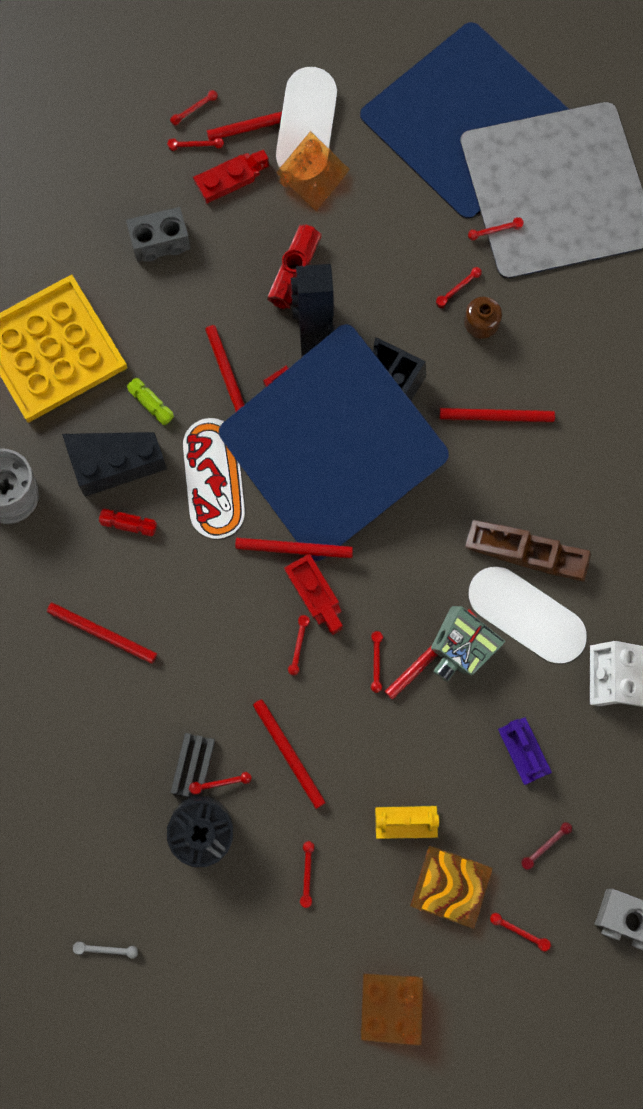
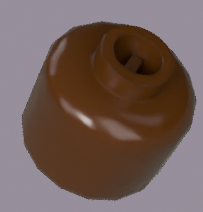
M486 296L477 297L472 300L467 306L464 317V326L468 333L480 339L489 338L494 335L499 329L502 319L500 305L493 298Z

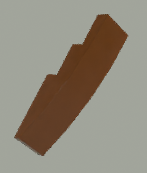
M477 520L472 522L465 545L466 549L502 561L582 582L585 581L592 555L589 550L561 545L558 540L533 536L527 530Z

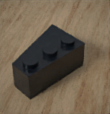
M331 264L296 266V277L291 278L293 320L299 319L301 356L307 354L334 331V290Z

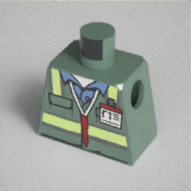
M452 606L431 647L442 658L433 672L446 682L450 680L456 670L462 674L472 675L505 643V640L462 606Z

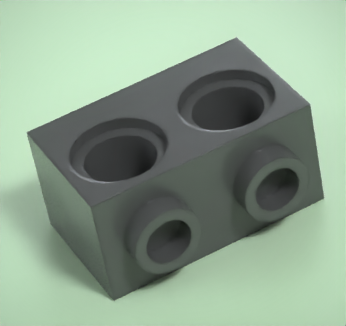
M180 207L126 220L137 262H150L160 256L169 254L179 255L185 250L191 249ZM173 231L178 232V234L174 236L167 235L168 233ZM144 238L151 239L149 242L146 243L140 242Z

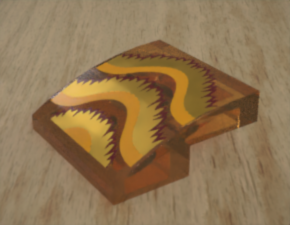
M429 846L410 907L474 929L493 868Z

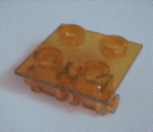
M310 131L276 173L281 177L278 181L283 187L287 188L289 185L317 211L350 169Z
M363 974L361 1040L422 1045L423 977Z

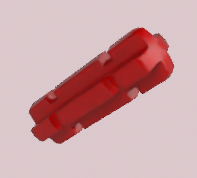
M102 509L99 516V522L103 526L112 527L114 525L116 529L133 533L140 531L142 535L154 536L157 528V523L153 519L144 518L142 520L140 516L122 512L115 514L113 510Z

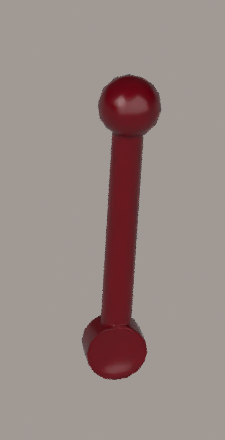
M564 822L560 830L535 853L521 860V866L527 870L531 869L537 858L564 834L568 835L572 832V825Z

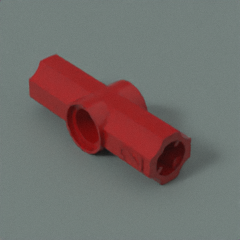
M307 224L299 225L289 250L282 257V265L267 297L268 301L278 308H291V278L296 277V269H291L289 266L293 264L299 266L310 264L322 237V234L315 227Z

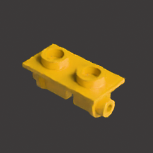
M437 806L375 807L376 839L438 838L439 815H437Z

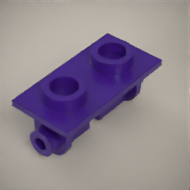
M526 717L516 719L498 729L524 785L552 773Z

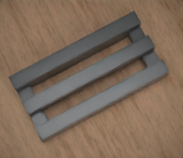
M185 733L171 794L189 798L203 795L204 790H201L196 795L189 792V785L193 783L202 744L207 745L198 783L203 784L206 782L215 739ZM190 742H195L184 790L179 789Z

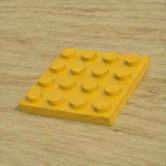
M72 274L0 313V377L27 423L128 368Z

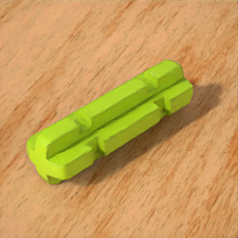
M139 378L133 379L127 385L128 391L134 397H137L138 401L152 415H155L162 425H167L174 418L173 412L167 406H164L163 402L149 388H146Z

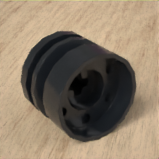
M194 796L184 800L173 811L167 826V843L172 854L181 863L191 867H208L219 862L228 853L233 841V821L228 809L220 801L209 796ZM198 825L200 828L206 826L208 828L206 839L202 840L201 837L194 838L192 836L195 832L194 826Z

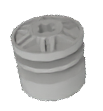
M2 448L0 449V523H17L27 518L36 508L39 500V489L26 458L16 451Z

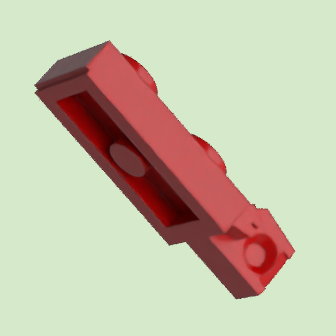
M264 149L251 155L249 153L241 154L194 176L193 180L205 203L208 204L255 182V178L260 175L259 171L269 167V158Z
M307 554L284 567L286 575L313 620L315 619L318 625L325 622L332 635L343 630V625L337 617V614L342 612L339 607V601L311 555Z

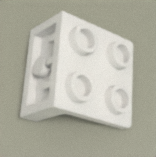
M620 641L590 645V705L605 706L621 703L643 707V646Z

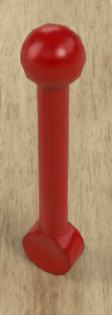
M215 90L209 91L205 98L179 115H173L170 118V122L173 126L178 125L183 118L207 102L215 101L218 98L217 92Z
M172 138L168 140L167 145L171 151L177 150L178 147L215 146L220 149L223 147L224 141L221 138H216L214 141L178 142Z
M516 217L511 223L479 231L475 229L470 230L468 238L474 241L479 236L510 228L519 230L523 227L524 221L522 218Z
M474 267L471 270V274L445 296H438L436 299L437 307L444 308L447 305V300L473 278L480 277L482 274L481 269Z
M301 615L298 618V625L300 627L293 661L288 667L290 675H297L300 671L298 666L305 628L310 623V619L306 615Z
M375 631L371 635V641L374 643V681L371 684V690L374 693H379L382 690V684L379 680L380 643L382 642L383 635L379 631Z
M243 772L238 777L203 784L193 782L189 785V792L196 795L205 789L239 782L248 784L251 782L252 776L248 772Z
M306 841L303 844L305 869L303 896L300 898V904L304 908H308L312 904L309 893L311 854L315 849V845L311 841Z
M493 913L490 916V922L493 925L500 924L537 944L541 951L550 949L551 944L548 939H539L502 919L499 913Z

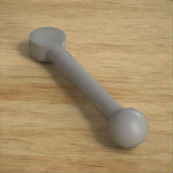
M81 941L73 945V951L78 955L84 952L127 955L131 959L138 956V949L135 946L128 948L89 946Z

